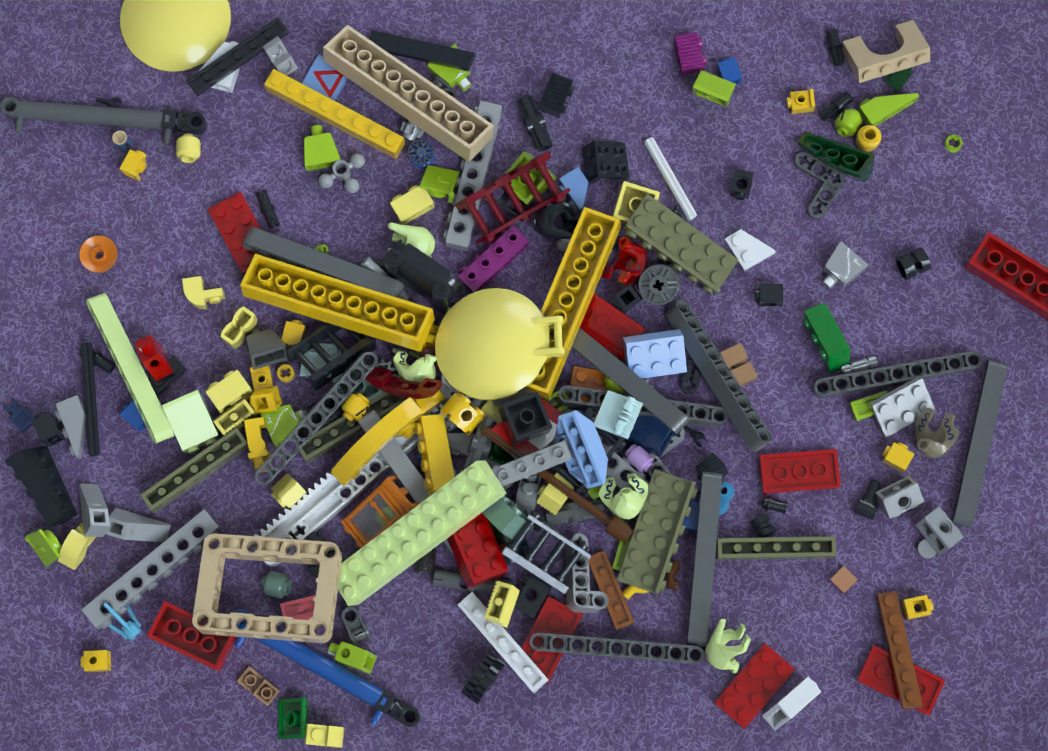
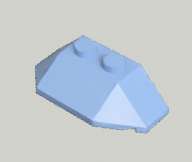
M576 410L558 416L555 439L557 443L563 440L567 441L573 459L565 462L569 473L583 483L587 489L605 484L608 458L594 423Z

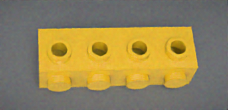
M443 414L421 416L417 423H415V433L419 437L418 451L422 454L421 469L423 472L425 471L426 477L424 486L428 490L429 496L454 478Z

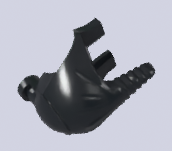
M558 202L555 205L549 203L543 206L535 214V231L548 239H571L579 219H569L565 226L559 228L555 225V221L563 212L577 213L576 206L566 202Z

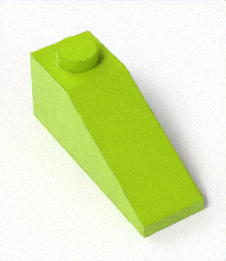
M918 93L880 96L871 100L868 98L860 103L858 112L866 125H874L876 127L915 103L919 95Z

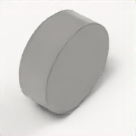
M927 539L922 540L917 546L918 554L924 559H930L937 553Z

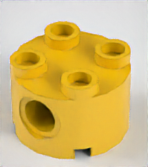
M458 391L450 397L439 411L469 436L483 420L485 413L473 403L469 405L471 401Z

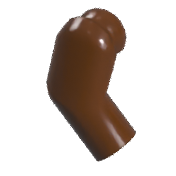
M671 561L673 565L670 573H666V586L669 590L677 591L680 582L674 579L679 570L680 563Z

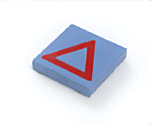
M318 54L302 84L336 101L348 78L325 63L323 56Z

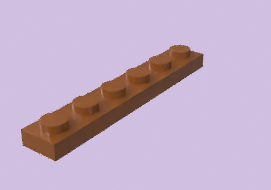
M897 591L877 594V603L901 709L920 708L923 704Z

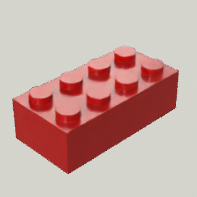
M482 513L447 538L468 589L502 577L509 571L504 557L498 549L499 546L488 519Z
M164 601L147 637L221 672L238 637L202 634L192 623L193 614ZM202 620L200 626H205L208 621Z

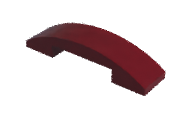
M374 367L365 377L366 381L384 392L403 398L411 397V399H423L434 396L443 386V381L425 378L419 383L392 377L391 370Z

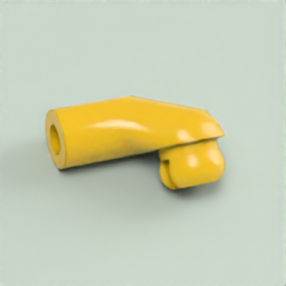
M629 585L622 594L625 598L630 599L635 593H648V591Z

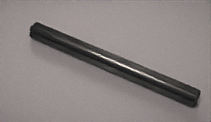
M85 342L81 344L88 454L91 457L100 455L93 348L92 343Z

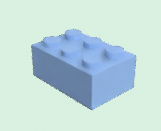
M680 329L623 337L626 366L640 378L687 372L684 337Z

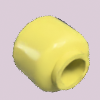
M184 134L176 141L177 157L184 163L195 162L201 155L200 140L192 134Z

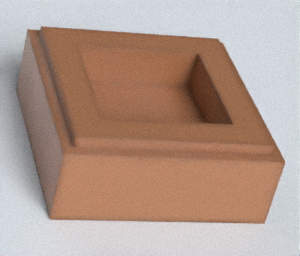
M844 566L830 579L843 594L858 580Z

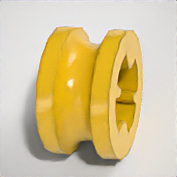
M284 364L278 368L277 376L282 382L288 383L295 377V372L290 365ZM282 370H291L289 372L291 374L289 377H281L283 375L281 373Z

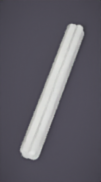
M651 137L645 140L646 148L687 220L694 219L697 214L654 138Z

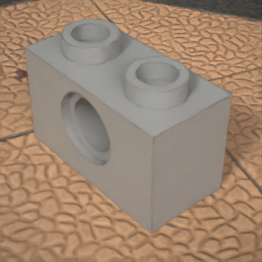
M910 475L875 492L883 513L889 519L898 517L901 513L916 508L924 502L918 483Z
M940 507L936 508L915 525L940 556L964 538L959 529Z

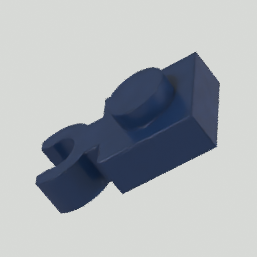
M11 398L14 406L8 408L4 404L3 408L8 413L13 414L9 419L24 433L33 425L31 421L35 417L24 405L19 409L18 401Z

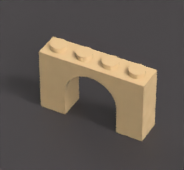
M914 20L896 25V39L901 48L892 54L879 55L871 52L866 47L861 36L843 41L844 57L859 83L930 62V47Z

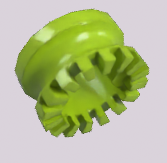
M956 134L948 136L945 141V148L952 153L959 151L963 144L961 137ZM953 139L954 142L957 141L959 144L958 147L954 148L953 146H950L948 143L949 140Z

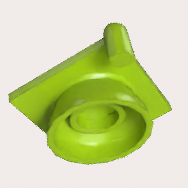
M428 165L420 188L426 189L428 194L433 197L443 198L449 196L448 202L453 203L455 196L453 190L460 172Z
M40 529L25 536V541L31 545L46 567L61 557L59 555L61 550L60 543L51 531H42Z

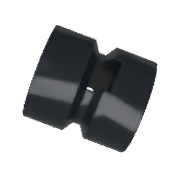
M922 247L911 251L910 255L903 254L896 258V265L905 280L915 277L917 272L922 274L931 269L930 260Z

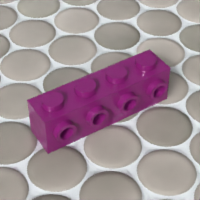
M514 225L510 229L508 227L505 228L497 241H491L483 254H477L469 267L466 265L459 271L458 279L462 281V284L471 294L482 290L529 246V241Z

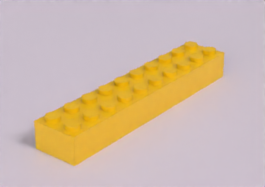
M584 207L541 309L544 317H563L562 345L565 349V355L547 358L539 371V375L529 386L526 385L522 388L523 390L531 393L538 392L539 396L547 399L551 398L621 229L620 219ZM549 326L550 348H555L554 326Z
M258 254L254 255L240 284L244 297L421 352L435 320L432 308Z

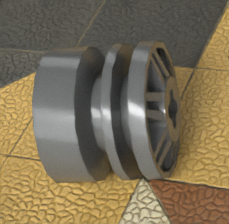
M663 263L654 264L647 268L639 280V291L642 297L654 305H664L672 301L680 288V277L676 270ZM657 280L664 283V285L661 287L662 290H659L658 287H654V284L657 283Z

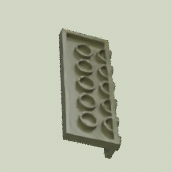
M648 193L643 197L623 226L627 236L632 239L637 238L642 242L641 245L645 249L655 251L659 259L670 262L674 270L680 273L681 271L688 275V280L702 285V290L710 295L712 293H719V288L739 261Z
M654 469L648 487L647 498L640 511L617 581L657 595L660 591L664 592L667 583L664 577L666 572L670 573L673 562L670 559L672 554L676 555L679 543H676L678 535H683L686 525L682 523L684 517H689L692 506H689L691 498L695 499L698 490L695 487L696 482Z

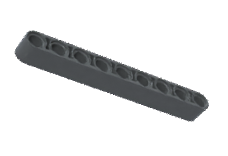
M250 227L242 243V246L247 250L262 256L393 297L400 298L405 287L398 280L255 227Z
M678 300L666 312L668 321L674 330L680 329L682 332L685 348L748 448L758 452L771 441L772 437L769 430L689 304L684 300Z
M579 328L571 348L603 375L617 383L626 394L635 398L636 401L642 402L643 408L677 435L690 419Z
M970 351L826 377L815 382L812 392L817 398H828L905 384L918 377L912 373V368L919 369V376L923 380L966 373L976 370L982 364L983 359L979 352ZM968 358H974L976 365H971L968 362ZM949 361H955L958 368H951ZM930 365H937L939 372H933ZM893 371L900 372L901 379L894 378ZM874 375H880L883 378V382H876ZM855 378H861L864 381V385H857ZM836 382H843L845 389H839L836 386ZM817 385H824L826 392H819Z
M363 352L255 470L253 477L258 484L268 485L374 369L378 362L376 354L373 352ZM366 355L372 357V364L366 366L363 362V358ZM353 369L358 370L360 374L357 380H353L350 377ZM339 384L346 386V392L343 395L337 391ZM327 398L333 400L334 404L331 409H327L324 406V401ZM315 412L319 413L321 417L320 421L316 424L311 421V415ZM301 427L307 429V435L304 438L298 436V430ZM291 441L294 444V450L288 453L284 447L287 442ZM274 456L281 458V464L278 467H274L271 464ZM266 471L268 473L266 481L262 482L258 479L259 472Z
M990 359L986 363L987 371L984 372L982 380L984 385L983 389L980 390L978 398L979 407L978 409L976 408L975 426L971 430V444L967 448V462L963 467V480L959 485V498L955 503L954 520L952 519L953 524L972 528L976 515L1008 367L1006 363Z
M563 386L557 394L556 402L560 407L565 406L569 409L583 411L593 408L599 412L602 405L600 399L605 398L607 391ZM618 393V394L623 395V396H626V397L629 396L628 394H625V393ZM561 394H568L570 396V399H563ZM580 397H587L589 402H583ZM668 400L690 419L686 425L719 429L728 419V414L722 407ZM640 410L639 412L640 416H653L647 410ZM695 412L701 413L703 418H697ZM714 415H719L722 421H717Z
M702 471L687 645L706 647L708 641L722 473Z
M535 633L528 640L529 647L534 651L684 664H698L704 659L703 649L691 645ZM536 636L543 640L540 648L533 645L532 641ZM555 638H559L562 641L560 649H555L552 645ZM574 640H579L582 643V648L579 651H575L572 648ZM595 641L599 642L602 647L598 653L592 650V644ZM614 643H618L621 646L619 654H614L611 650ZM633 645L640 647V654L638 656L631 653ZM653 646L658 647L660 650V654L656 658L650 652ZM672 648H676L679 651L677 659H673L670 656ZM693 649L699 653L696 661L690 658V652Z

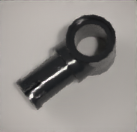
M870 480L865 495L858 500V506L854 511L855 514L871 520L874 519L879 506L875 493L880 489L881 483L879 481Z

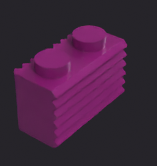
M697 32L675 36L674 44L681 76L699 73L701 70L704 71L707 61L705 54L702 55L700 49L703 48L702 38L698 37Z

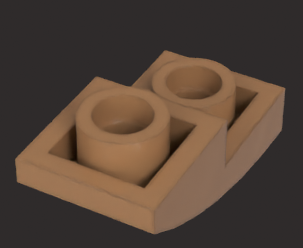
M250 666L236 680V682L266 706H269L280 692L279 689Z

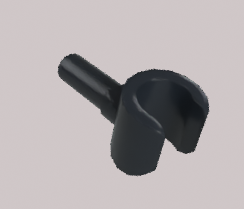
M97 97L96 102L120 108L113 104L114 102L122 103V100L118 97L112 100Z
M686 425L683 427L694 438L698 447H702L699 439L707 441L703 432L696 433Z

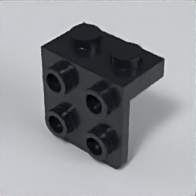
M594 140L582 147L584 175L588 183H595L602 178L623 180L629 178L626 145L624 143Z

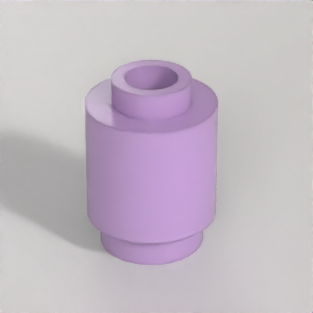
M634 444L625 453L627 460L639 472H648L654 465L652 463L654 458L641 446Z

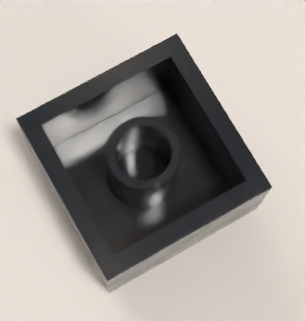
M538 392L504 403L498 410L513 446L548 434L553 428Z

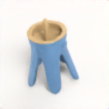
M116 131L112 136L115 150H118V146H120L123 153L128 152L126 143L131 146L133 145V142L124 131Z

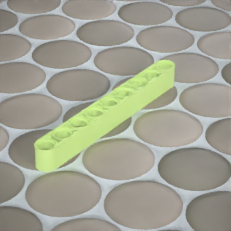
M102 293L86 299L89 311L152 440L156 444L174 437L169 420L106 293Z

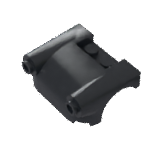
M401 239L384 256V272L390 278L402 282L430 301V305L444 315L448 307L452 308L455 303H451L461 286L462 281L460 279L456 281L450 276L452 272L410 243L407 245L402 244Z

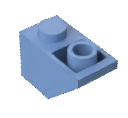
M579 167L559 178L560 185L558 188L560 192L567 188L571 190L565 195L570 199L568 203L575 205L580 214L584 208L588 181Z

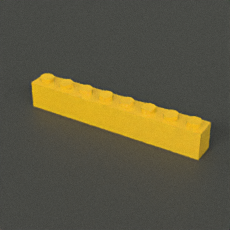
M275 69L272 70L264 84L267 92L394 159H397L405 145L404 137Z

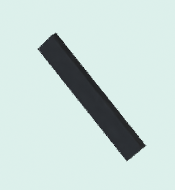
M277 17L186 80L187 84L198 97L264 51L262 46L277 36L282 39L289 34V31Z
M372 30L369 37L370 41L391 55L468 72L475 59L474 52Z

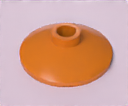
M93 236L82 244L79 256L81 263L87 270L101 273L109 270L115 264L118 251L114 242L108 237ZM98 253H103L101 259L96 257Z

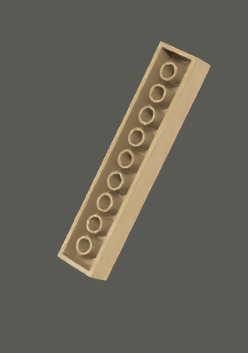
M349 25L345 26L323 47V61L468 162L492 139L493 124Z

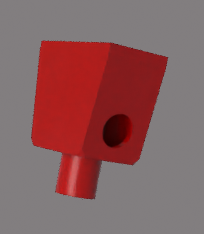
M152 335L140 338L135 343L141 362L156 381L173 373L163 346ZM154 360H158V361H159L158 365H155V364H154V363H155Z

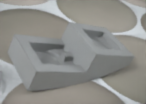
M278 36L262 46L277 71L288 76L298 69Z

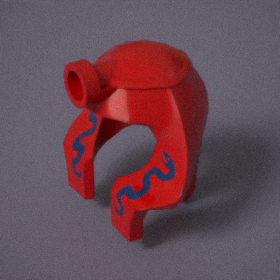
M622 237L619 241V254L610 263L605 265L602 278L610 280L613 270H622L617 282L626 284L625 287L629 284L634 286L647 266V252L640 244L630 242V239L627 237Z

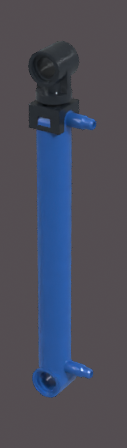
M237 609L233 612L251 614L243 609ZM245 621L244 624L239 625V629H244L247 626V622ZM238 637L234 645L240 648L247 637ZM254 638L374 707L376 711L370 721L371 725L375 726L383 713L389 714L390 717L407 727H415L420 723L421 715L416 708L400 699L397 700V697L299 641ZM408 712L416 714V719L412 723L407 722L405 719Z

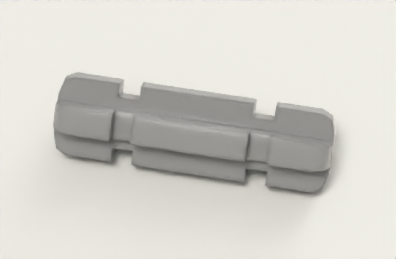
M871 356L867 360L864 358L851 362V365H842L840 369L842 375L864 371L868 367H877L878 361L875 356Z

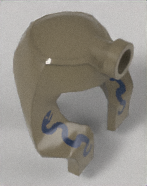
M925 407L923 413L915 420L917 449L928 458H940L949 451L959 436V430L954 427L953 422L955 415L946 413L940 428L933 432L929 429L928 423H930L935 410Z

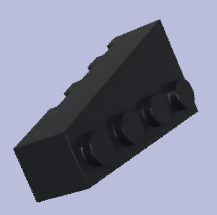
M47 445L19 450L5 460L7 466H11L16 472L14 474L18 481L21 480L27 490L25 492L28 497H31L37 503L35 507L49 527L62 525L77 515Z

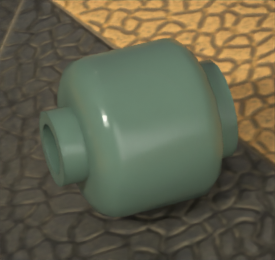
M271 571L267 576L263 577L261 586L264 587V593L267 596L281 599L290 593L292 581H290L289 576L286 574Z

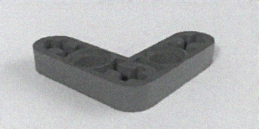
M800 152L795 157V166L823 183L808 208L809 217L813 220H819L824 216L842 187L844 175L811 154ZM803 157H806V162L810 165L812 161L815 163L812 165L811 170H809L808 168L810 165L806 163L801 165L800 160L798 158L802 159ZM821 166L824 169V174L817 175L814 172V168ZM828 171L831 172V173L829 174V176H831V177H833V178H835L836 176H838V177H839V179H838L839 182H836L835 184H833V183H832V181H833L832 178L828 177L827 180L824 179L825 176L827 175ZM823 191H828L831 194L829 200L821 198ZM819 202L822 203V206L819 210L821 214L817 213L816 215H814V210L812 208L816 209Z

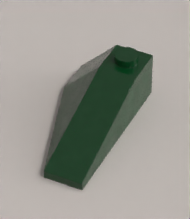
M805 132L798 141L800 147L849 178L865 183L873 172L875 154Z

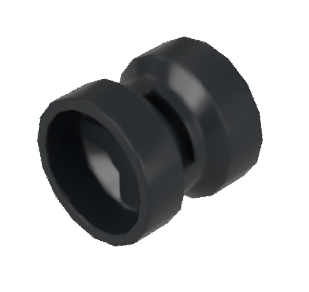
M768 513L750 521L752 527H757L756 535L758 538H763L776 531L774 526L768 523L770 520Z

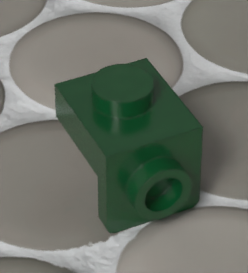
M913 67L888 74L884 82L899 92L913 75Z

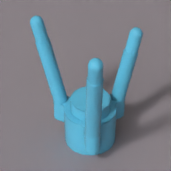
M106 602L103 604L123 625L122 630L112 623L108 627L120 634L125 640L129 639L132 641L137 634L142 632L140 629L142 625L136 619L129 606H127V612L133 623L131 621L126 623Z

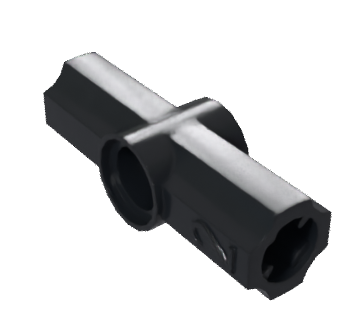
M532 95L521 97L517 100V104L524 118V125H527L528 134H531L538 152L553 147V143L546 129L545 119L542 113L538 111Z

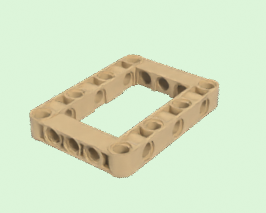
M210 534L205 538L203 544L192 623L202 634L326 643L331 639L333 632L342 553L338 546L332 542ZM219 542V546L216 549H211L213 543ZM258 545L256 551H249L251 546ZM291 548H297L293 555H288V551ZM329 551H335V555L333 557H326ZM225 558L320 565L319 575L316 578V597L313 599L315 603L313 617L309 618V620H298L285 616L270 615L269 617H259L246 613H217ZM207 618L208 623L205 626H200V622ZM246 621L247 626L244 629H239V624ZM285 624L286 629L283 632H278V627ZM324 627L326 629L324 634L317 635L319 628Z

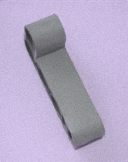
M578 533L570 538L576 543L581 541L588 546V539L584 534ZM568 544L565 546L566 563L575 551ZM582 554L578 559L580 567L575 564L566 576V584L569 587L566 591L567 606L573 612L597 613L608 605L609 600L603 592L590 591L589 558ZM575 579L580 581V586L576 584ZM576 598L580 599L581 605L576 602ZM594 599L598 600L599 606L595 604Z

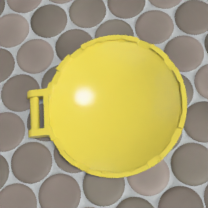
M124 0L120 13V28L129 50L146 65L168 72L190 70L207 62L225 42L231 24V10L228 0Z
M490 288L476 291L458 301L447 312L439 326L435 341V353L439 369L445 379L456 390L471 398L498 400L515 395L526 385L529 386L536 379L547 358L565 355V349L562 345L563 317H544L530 299L512 290ZM549 326H554L555 348H550Z

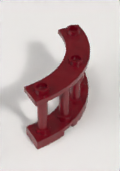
M548 151L531 159L530 162L509 171L483 186L482 189L454 204L458 211L463 208L470 211L483 234L482 237L476 240L477 244L483 241L485 243L495 239V234L516 221L520 220L523 222L531 217L530 213L553 201L558 203L566 198L564 195L571 190L567 188L560 192L546 168V161L552 158ZM536 168V170L540 171L553 196L545 200L542 198L529 175L530 170ZM518 176L521 179L523 178L537 202L536 205L527 210L524 209L511 186V180ZM499 187L505 189L518 212L517 216L506 221L492 197V191ZM480 198L487 201L500 224L491 231H489L475 207V202Z

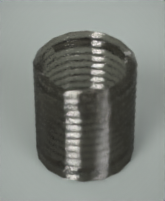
M436 548L415 562L414 572L435 573Z

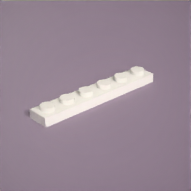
M473 592L458 604L461 610L533 693L549 681L502 626L492 624L485 619L484 615H486L487 609Z

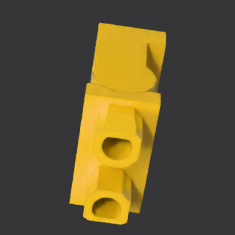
M264 417L244 420L248 448L251 451L248 453V457L254 464L255 470L270 454L269 448L262 436V431H264V428H267Z

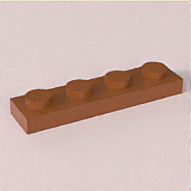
M605 550L592 555L589 559V566L600 592L605 593L609 601L606 607L616 631L634 624Z

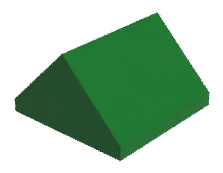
M292 698L278 700V740L305 739L306 724H308V699Z

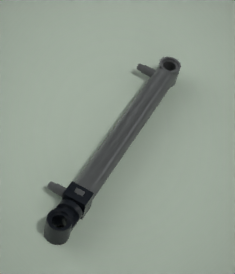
M6 97L0 105L2 112L8 119H16V133H21L24 119L163 130L164 145H169L172 133H177L178 131L201 135L208 127L205 117L199 112L178 114L177 110L163 109V111L17 100L14 97ZM11 106H16L13 111H8ZM196 121H201L198 127L193 126Z

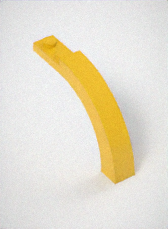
M438 390L434 396L423 399H411L410 397L402 402L348 450L332 469L331 473L342 486L351 482L386 444L414 421L442 403L446 397Z

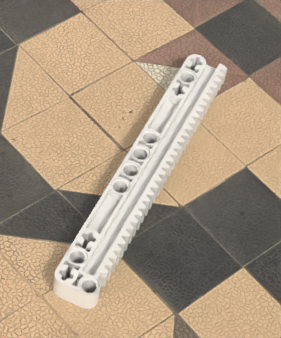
M443 374V386L439 389V391L446 398L442 403L434 407L432 410H430L423 416L431 414L437 415L439 413L438 408L440 407L441 409L444 403L447 402L454 393L456 394L458 392V390H456L449 382L445 380ZM416 433L407 439L404 437H394L405 454H408L419 442V437ZM378 452L362 469L359 475L345 486H342L333 474L326 473L327 480L320 478L321 485L315 483V490L309 488V495L304 494L303 500L299 499L297 505L291 507L292 510L285 508V516L279 513V521L272 519L273 526L267 524V531L261 529L262 535L255 534L254 536L294 539L290 536L293 533L298 540L309 539L308 535L313 532L316 533L387 472L390 466L380 452ZM373 464L381 465L378 472L370 470ZM359 476L366 478V482L363 485L356 484V479ZM344 489L351 490V495L347 498L341 496V492ZM306 527L304 530L305 534L297 535L299 533L298 528L304 529ZM253 545L251 547L256 551L258 545ZM291 548L288 551V555L294 552L297 548ZM264 561L267 565L272 567L277 566L281 563Z

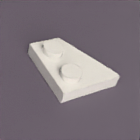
M741 229L724 239L733 255L739 260L738 263L744 271L776 253L774 249Z

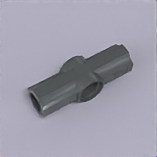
M483 417V420L478 424L475 436L470 441L467 450L469 453L462 471L475 461H484L487 458L492 442L487 437L482 436V432L486 427L491 429L497 425V422L493 419Z
M602 500L590 502L605 513ZM575 502L561 507L556 515L550 513V510H545L547 524L550 526L566 523L571 525L573 522L580 521L582 523L585 520L596 518Z

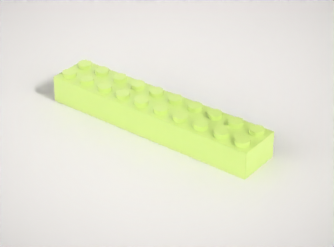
M475 461L341 563L338 590L348 606L362 603L507 494L486 461Z

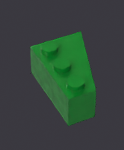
M826 303L805 310L804 319L802 320L806 330L809 329L812 342L817 346L828 373L840 370L842 365H850V347Z

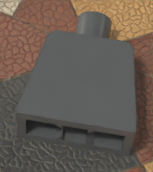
M255 328L251 331V335L246 337L253 370L288 360L285 343L272 329L262 331L260 328Z

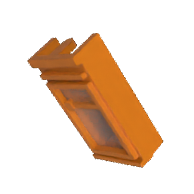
M396 475L387 477L365 500L340 521L344 525V530L356 540L359 548L364 547L419 505L418 501L411 504L406 498L408 494L406 488L397 487L394 483L398 478Z

